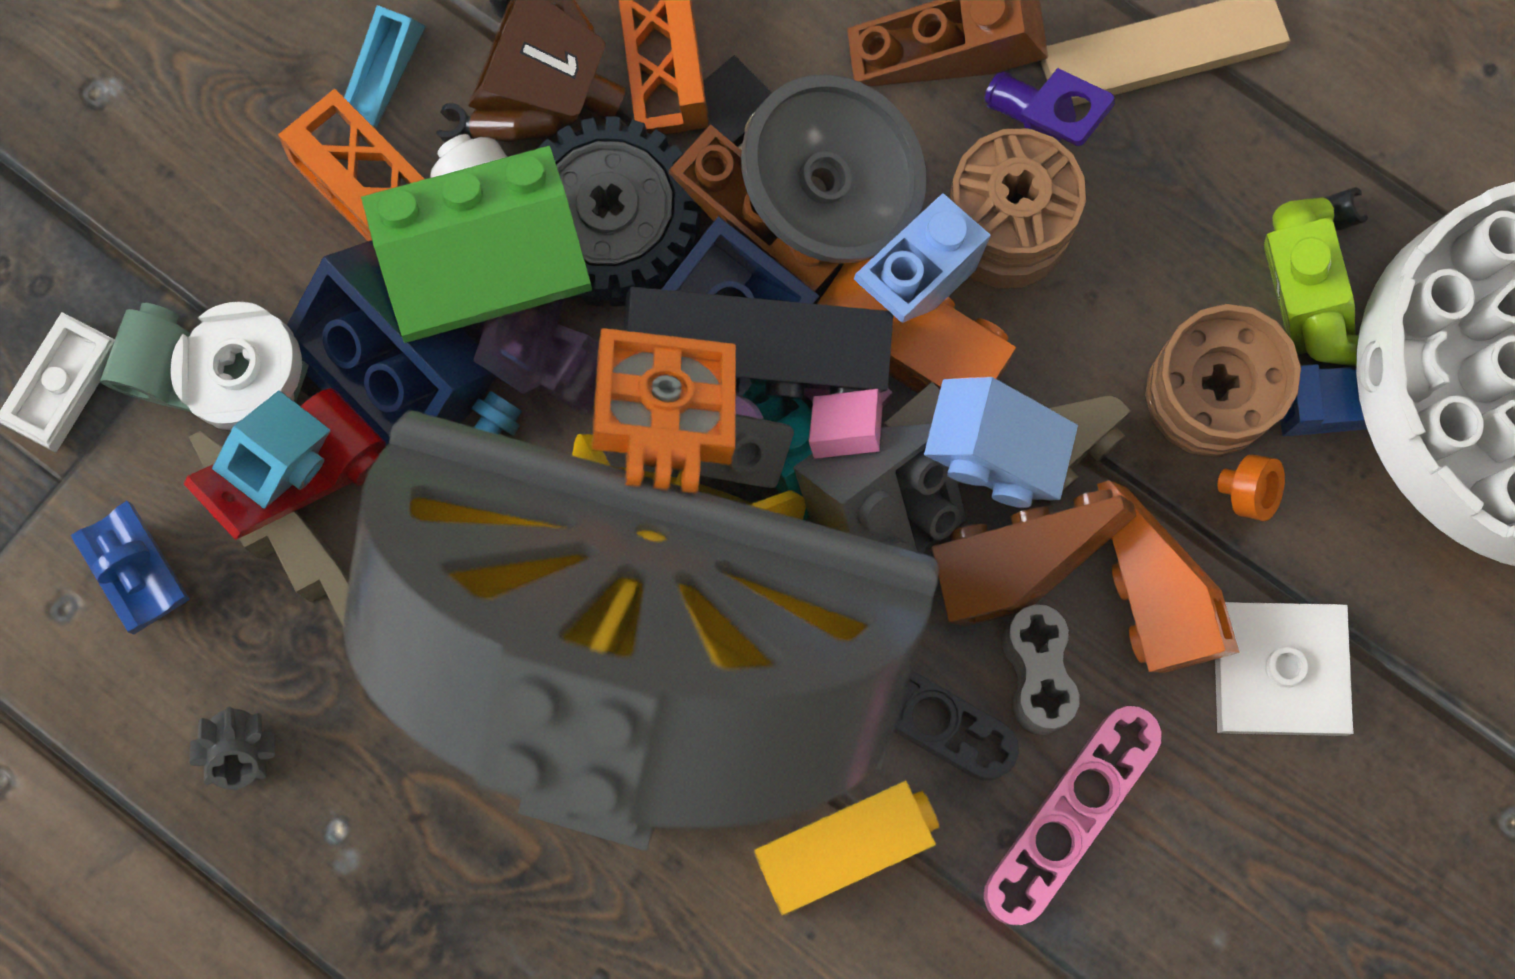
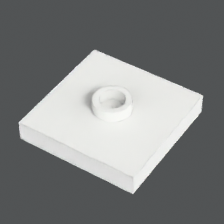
M1225 602L1240 653L1215 659L1217 733L1348 736L1353 734L1347 605Z

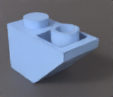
M942 193L855 274L854 280L903 323L935 310L976 271L991 234Z

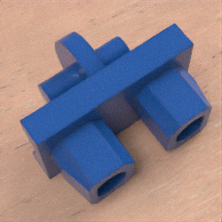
M125 501L102 520L70 535L127 632L133 635L190 600L134 505L130 502Z

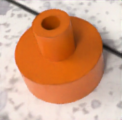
M1249 454L1240 462L1237 470L1225 468L1221 471L1217 483L1218 491L1231 495L1232 508L1236 515L1268 521L1274 516L1281 503L1285 486V472L1279 459Z

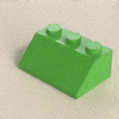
M550 145L361 197L374 249L404 343L592 291L566 193Z

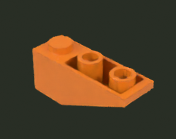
M1110 480L1097 484L1098 490H1112L1113 497L1122 495L1131 501L1136 512V517L1112 537L1118 563L1112 565V576L1119 596L1123 601L1129 600L1136 624L1129 627V637L1138 661L1140 663L1146 662L1149 672L1167 673L1240 653L1222 590L1126 486Z

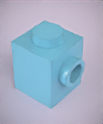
M278 390L233 426L212 469L265 509L292 485L301 490L314 478L325 460L318 452L331 430Z

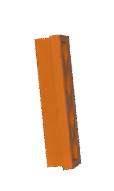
M619 0L634 120L645 123L646 130L650 134L655 129L663 134L707 128L709 121L692 0H660L651 12L633 0ZM666 13L668 24L661 20ZM634 16L643 21L637 29L635 28ZM653 29L670 39L672 50L658 67L641 56L638 47ZM673 68L675 69L676 79L669 75ZM641 70L650 75L644 85ZM661 83L678 94L681 113L647 117L646 101Z
M335 88L278 134L289 161L367 241L372 240L361 197L399 187L401 185V178L407 184L425 180ZM337 113L350 126L349 146L322 145L311 133ZM360 137H361L370 147L359 146ZM338 160H348V168L346 169ZM358 160L385 161L392 168L391 188L363 187L357 181Z

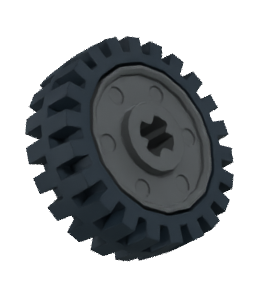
M606 117V125L596 126L595 119L590 118L581 120V130L573 132L570 125L557 131V142L553 144L547 138L538 148L549 145L551 147L590 279L592 291L578 294V296L583 297L586 304L600 306L601 300H609L612 307L625 306L626 294L631 287L657 288L661 290L697 244L698 232H700L701 207L669 174V169L683 153L676 144L672 147L669 146L666 135L657 129L650 134L646 130L645 123L633 119L630 126L627 127L622 126L620 117ZM614 205L620 207L621 213L617 216L610 213ZM602 207L608 210L605 218L599 217L598 210ZM577 295L571 296L570 298L575 300Z

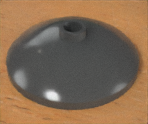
M828 74L810 75L792 80L776 89L763 101L753 114L744 134L741 153L742 174L747 193L755 210L767 227L778 238L793 249L809 257L832 263H855L871 259L919 216L926 193L927 178L924 156L915 132L892 102L873 88L859 81ZM811 176L818 177L824 182L826 192L820 191L813 184Z

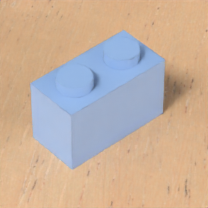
M993 377L943 379L924 455L949 467L947 475L950 478L965 484L986 486L993 490L992 498L1009 506L1028 508L1031 506L1032 499H1061L1078 425Z

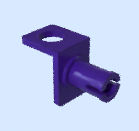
M1060 68L1055 70L1040 90L1002 71L992 79L985 94V102L988 103L986 105L987 108L997 110L1023 123L1025 128L1052 136L1057 141L1063 139L1075 146H1082L1115 105L1112 93ZM1078 96L1088 100L1091 104V109L1083 119L1075 122L1076 114L1072 97Z

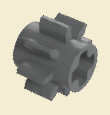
M226 707V710L215 714L211 720L201 718L198 721V739L190 741V765L204 766V784L209 785L213 783L220 788L233 789L234 791L249 785L255 778L265 779L267 777L266 759L275 757V735L272 732H262V715L260 713L251 715L244 710L232 709V707Z

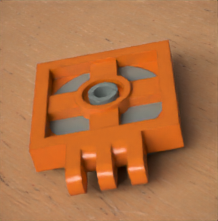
M601 328L598 347L592 450L627 453L625 486L640 487L644 477V466L654 467V489L668 490L671 469L682 470V492L697 493L700 461L731 465L735 449L736 344Z

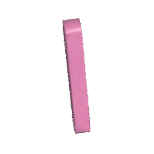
M1126 706L1110 713L1095 730L989 876L984 887V901L988 911L996 920L1008 925H1024L1034 921L1042 914L1156 755L1161 744V729L1158 721L1149 711L1136 706ZM1135 721L1142 727L1138 738L1145 745L1142 750L1137 747L1127 750L1118 760L1116 765L1128 769V773L1122 778L1121 774L1111 763L1094 757L1093 753L1098 747L1104 756L1111 754L1121 738L1119 733L1114 730L1116 723L1125 727ZM1094 770L1106 778L1109 785V796L1101 807H1087L1076 798L1074 782L1081 772ZM1048 822L1064 826L1072 839L1069 854L1059 861H1050L1044 858L1036 846V834L1039 828ZM1023 851L1027 859L1035 867L1050 872L1053 876L1047 885L1040 876H1035L1025 891L1027 898L1032 901L1029 908L1026 910L1022 907H1014L1010 912H1007L1001 906L1006 896L998 888L1003 880L1009 883H1016L1029 868L1016 862L1017 857Z

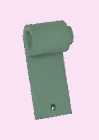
M142 303L139 311L133 309L126 310L100 382L115 391L134 398L192 412L175 393L170 370L175 345L182 334L189 337L191 333L176 324L179 316L175 312L151 303ZM242 352L235 354L234 363L224 366L223 373L237 379L246 372L249 361L244 358ZM302 361L300 380L294 391L295 403L309 367L304 361Z

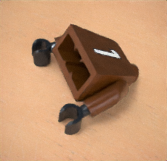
M489 0L495 15L502 18V21L468 104L469 107L476 110L469 116L458 104H445L440 111L441 114L449 121H460V123L452 131L438 130L436 134L444 143L462 134H468L471 139L487 137L495 139L497 142H514L552 137L557 131L568 125L571 126L577 120L582 108L605 119L606 117H614L622 102L625 87L596 74L606 43L600 36L594 33L593 25L575 0Z

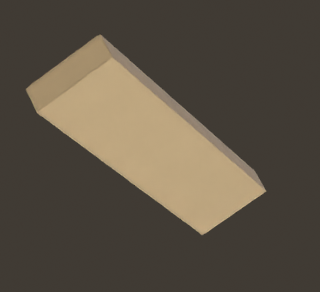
M1221 0L1047 46L1048 58L1040 61L1047 80L1057 68H1060L1113 95L1283 51L1289 44L1290 39L1275 0ZM1072 97L1074 106L1089 102L1082 97Z

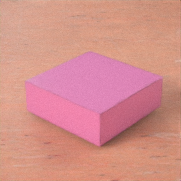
M878 389L814 396L809 444L814 459L880 451L883 405Z

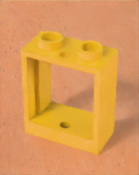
M904 781L755 849L754 853L782 916L936 845L930 832L938 829L939 823L924 791L920 790L912 794L907 781Z

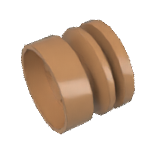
M1029 128L1002 129L980 138L961 157L952 180L949 199L991 234L976 271L969 277L994 288H1022L1044 279L1062 260L1085 206L1086 192L1085 177L1074 155L1054 137ZM1016 193L1024 196L1019 200L1018 204L1009 201Z
M1224 304L1200 310L1177 327L1148 371L1145 398L1151 420L1167 441L1190 454L1219 457L1240 452L1285 417L1298 395L1301 366L1291 338L1276 320L1255 308ZM1210 377H1214L1216 387L1227 389V393L1219 401L1215 399L1213 390L1203 389L1202 387Z

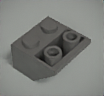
M932 424L881 428L879 452L814 459L813 454L795 465L793 469L804 497L811 523L920 554L924 553L941 539L948 537L955 528L966 521L958 483L947 475L949 467L924 455Z

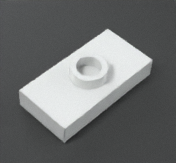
M61 312L1 408L0 423L56 453L100 383L115 339Z

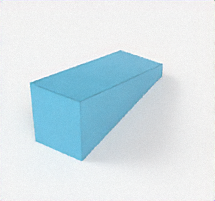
M378 5L344 97L374 127L378 126L426 27L410 17Z

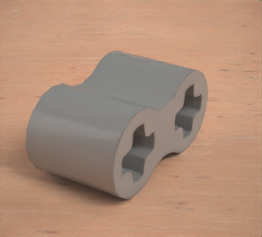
M1035 604L1023 608L1010 621L1002 635V648L1018 676L1017 690L1012 703V711L1016 721L1023 729L1033 734L1047 735L1059 730L1075 717L1079 708L1080 694L1076 684L1067 675L1063 664L1064 650L1068 643L1069 633L1066 621L1057 610L1047 605ZM1030 624H1034L1037 634H1047L1049 641L1039 650V653H1036L1032 642H1022L1020 638L1030 627ZM1041 687H1044L1047 697H1058L1060 706L1050 713L1049 718L1046 717L1044 708H1033L1031 704V699L1041 692Z

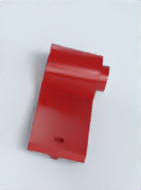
M328 388L322 390L300 406L331 430L318 452L325 459L324 463L314 478L303 489L299 490L292 485L269 506L263 509L212 469L214 464L187 476L184 485L235 540L352 482L356 486H361L365 483L370 468L386 448V442L335 389Z

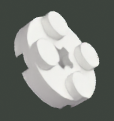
M229 302L208 309L198 317L202 323L194 328L189 337L182 334L175 345L170 368L174 391L180 400L190 408L193 414L208 424L220 429L232 430L236 423L278 390L294 401V391L298 386L302 369L299 344L293 332L285 323L256 304ZM242 352L244 358L249 361L246 372L237 379L223 373L224 366L233 364L235 354Z

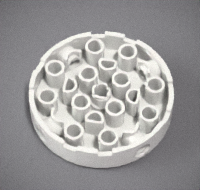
M1515 182L1487 190L1482 195L1455 208L1418 234L1388 264L1377 281L1365 308L1359 331L1356 370L1359 400L1366 427L1383 465L1400 491L1424 517L1456 542L1480 555L1515 566Z

